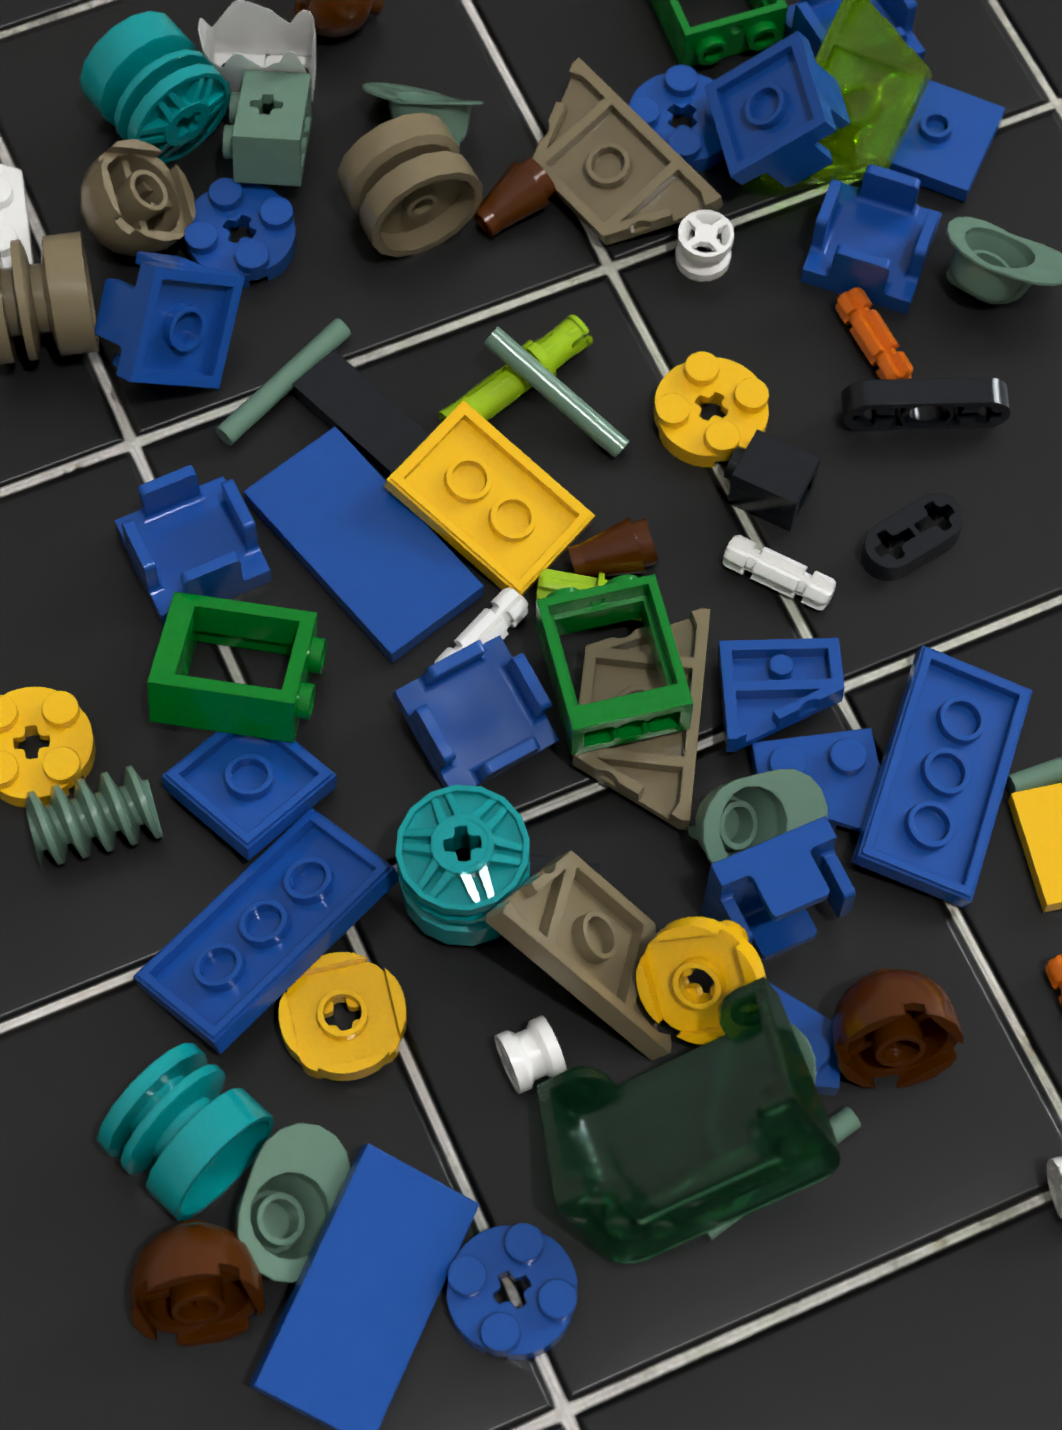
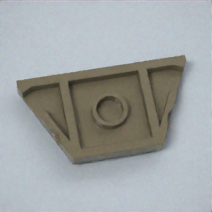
M580 58L573 62L569 71L571 80L561 103H555L548 120V133L539 141L532 159L546 171L556 188L555 195L605 245L680 223L688 214L697 210L718 211L723 206L721 195Z
M706 608L691 611L689 619L670 624L694 703L690 729L575 754L572 760V765L681 830H687L691 816L711 610ZM644 627L635 629L632 634L624 638L610 637L586 645L579 705L662 687Z
M572 850L553 858L487 913L486 923L651 1061L670 1054L672 1048L670 1034L658 1032L657 1023L644 1008L636 985V969L640 958L644 955L649 942L657 934L655 922Z

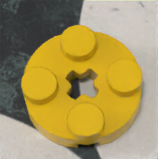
M708 352L691 354L685 363L677 365L665 375L656 390L653 415L655 424L659 429L658 437L663 446L679 460L697 467H715V462L730 460L737 446L746 449L757 429L764 433L766 432L769 417V390L764 382L739 363L725 358H716ZM706 403L719 405L721 411L726 415L723 418L714 415L709 421L704 420L700 417L702 410L700 405Z
M25 687L0 695V799L10 805L25 808L27 792L34 791L44 806H47L50 802L51 786L59 785L65 795L69 796V789L75 786V780L81 779L82 776L85 780L92 770L96 753L95 739L90 721L79 707L76 698L66 691H56L45 687ZM38 735L41 740L50 741L49 747L40 748L38 757L28 759L23 749H17L20 742L25 741L29 736Z
M695 916L675 920L667 924L654 936L647 945L644 955L640 958L636 969V985L644 1008L658 1024L662 1020L666 1021L671 1027L680 1031L676 1037L689 1043L714 1045L728 1041L740 1026L750 1022L756 1016L764 1003L766 976L762 961L755 948L749 943L746 930L740 924L731 920L719 922L712 918ZM696 968L705 971L713 979L714 983L710 987V993H703L700 984L689 982L687 976L691 975Z
M335 952L322 955L287 989L286 993H283L279 1002V1025L285 1047L289 1054L302 1066L303 1071L316 1079L327 1078L332 1081L361 1079L377 1072L385 1064L392 1062L399 1053L400 1043L407 1025L406 1002L403 991L395 976L386 968L384 972L378 965L367 962V957L353 952ZM346 1002L349 1011H360L361 1018L353 1021L352 1028L348 1030H339L337 1025H328L325 1018L334 1015V1005Z

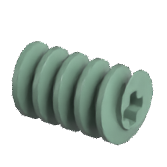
M132 765L124 767L122 786L119 787L108 772L100 773L98 792L93 793L84 779L81 778L75 780L74 798L70 800L59 785L51 786L50 802L47 806H44L34 791L27 792L26 814L41 868L44 850H48L58 865L66 863L68 844L71 843L82 858L90 857L92 839L94 837H97L107 852L115 850L117 831L120 830L131 845L139 844L140 830L143 824L148 827L155 839L163 837L148 777L146 780H142Z

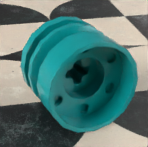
M154 11L132 15L112 27L94 45L87 56L79 79L82 94L108 122L115 125L116 132L124 140L136 139L153 144L162 151L157 158L164 163L180 159L204 142L214 132L226 114L231 96L228 81L213 67L204 55L199 51H195V45L165 13Z
M452 785L428 793L413 805L398 829L395 856L399 873L400 893L407 914L425 934L450 945L475 946L500 937L501 934L485 922L487 913L530 878V838L522 816L508 800L482 786ZM461 848L468 849L471 860L465 862L458 861L456 850Z
M183 1043L170 1049L151 1063L113 1104L102 1122L97 1136L99 1146L110 1157H121L120 1163L122 1168L129 1175L140 1174L152 1168L145 1184L147 1191L178 1221L194 1217L220 1198L255 1160L264 1142L269 1139L274 1126L273 1116L243 1088H233L221 1094L226 1080L224 1071L218 1065L207 1064L206 1054L194 1043Z

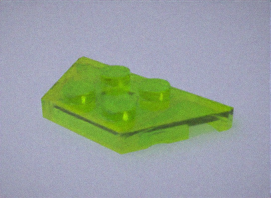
M842 0L815 61L837 80L850 124L842 129L836 127V132L818 141L830 151L833 160L832 164L795 185L831 182L832 179L837 181L863 179L869 164L889 169L932 77L929 67L906 44L898 31L880 14L869 0ZM763 173L760 178L769 187H784L767 173Z

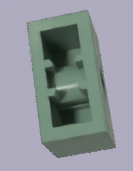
M244 70L241 91L231 92L229 106L230 125H225L223 132V158L233 159L234 182L301 186L312 123L311 74Z

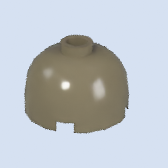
M136 139L117 141L99 156L85 172L79 193L80 211L90 232L102 245L112 252L127 257H136L137 251L160 253L168 249L186 234L184 233L185 229L189 224L193 223L196 214L194 194L185 174L177 165L169 169L164 162L158 159L157 156L162 153L160 149L153 144Z

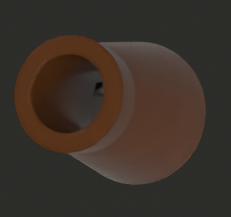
M527 157L521 163L514 161L481 202L473 217L487 235L494 237L501 230L549 206L548 199L556 193L555 185L546 171L534 159Z
M629 516L580 544L568 547L575 574L598 577L599 572L605 573V577L646 573L645 567L659 563L646 518L631 522Z

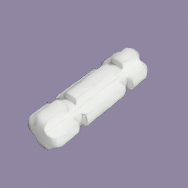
M735 535L730 540L723 556L722 563L725 567L742 575L747 570L752 573L750 579L788 597L794 598L798 594L803 597L801 603L816 610H824L827 607L836 588V581L833 578L818 571L811 575L806 572L808 566L767 547L760 551L756 549V542L742 535Z
M512 588L503 589L491 601L493 607L491 609L484 608L454 640L456 646L454 648L447 647L434 663L478 640H481L482 644L499 635L504 640L509 634L507 629L509 627L515 628L527 615V600Z

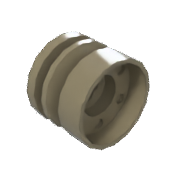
M78 231L42 236L41 263L38 264L29 263L25 248L20 240H11L12 267L3 268L0 254V364L16 363L15 337L18 336L24 337L29 360H39L41 333L52 332L61 356L100 351L99 337L95 334L96 314L82 233Z

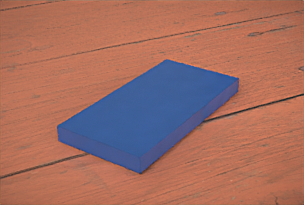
M333 427L244 490V500L391 663H394L483 597L484 585L423 520L384 487L386 480L336 427Z
M922 645L914 656L851 863L959 907H967L973 900L1033 690Z
M311 807L142 967L133 978L142 991L221 1054L399 881L398 874L393 866Z
M369 1143L361 1145L248 1387L330 1430H378L448 1276V1269L458 1254L480 1204Z

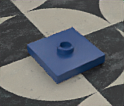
M903 70L867 145L862 164L866 166L873 164L916 177L921 180L920 186L965 202L1003 120L1006 108Z
M216 731L162 775V786L249 861L311 807L315 806L337 787V775L296 741L290 743Z

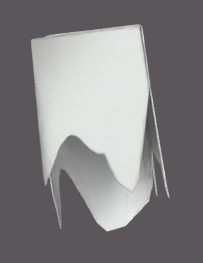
M235 0L213 26H210L203 18L199 19L198 32L202 55L228 81L230 94L231 92L241 91L244 70L307 73L306 68L309 74H311L313 102L317 45L314 17L310 11L302 10L298 12L290 23L268 8L244 0Z

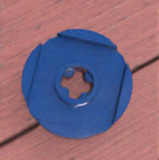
M674 65L667 70L666 74L657 75L643 83L633 94L629 106L696 172H703L716 166L725 158L704 88L705 85L714 80L697 74L688 65ZM675 116H686L692 119L693 127L689 128L682 124L674 128L671 126L672 118Z
M227 177L214 181L210 185L209 191L202 194L195 201L196 214L194 221L186 227L184 232L186 233L184 237L187 253L191 257L192 262L207 268L228 270L244 276L243 288H249L250 281L260 280L265 276L270 281L278 277L289 266L295 255L297 238L292 205L287 199L265 186L252 183H235L233 178ZM243 227L248 228L250 233L254 235L252 238L242 237L238 243L231 242L230 231Z
M519 1223L513 1226L502 1225L487 1229L474 1236L460 1249L456 1259L448 1269L447 1308L451 1322L459 1336L471 1348L483 1354L487 1352L493 1356L506 1357V1360L523 1361L537 1357L553 1348L564 1337L571 1323L577 1305L578 1280L574 1266L565 1250L553 1238L543 1234L537 1227L529 1223ZM511 1277L515 1282L524 1280L528 1284L529 1288L523 1293L526 1303L524 1306L516 1309L510 1301L499 1305L494 1295L498 1294L501 1290V1279Z

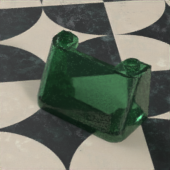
M765 977L737 988L719 1004L718 1018L725 1035L620 1085H616L601 1070L586 1066L572 1067L537 1084L556 1207L610 1260L625 1264L638 1263L650 1259L820 1182L832 1175L839 1167L841 1155L835 1133L781 999Z

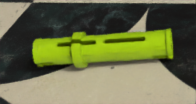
M570 314L546 335L534 343L532 340H528L521 347L552 374L557 376L556 370L573 356L592 345L593 338L590 335L582 337L590 332L579 317ZM505 364L469 390L464 396L438 412V420L443 422L464 400L488 421L517 400L532 386Z

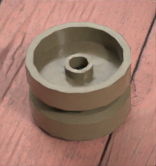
M424 112L401 115L379 124L358 139L344 155L337 170L338 186L350 207L360 216V224L370 242L381 254L393 257L419 254L440 245L458 233L471 220L483 198V185L471 165L460 154V147L446 124L439 116Z

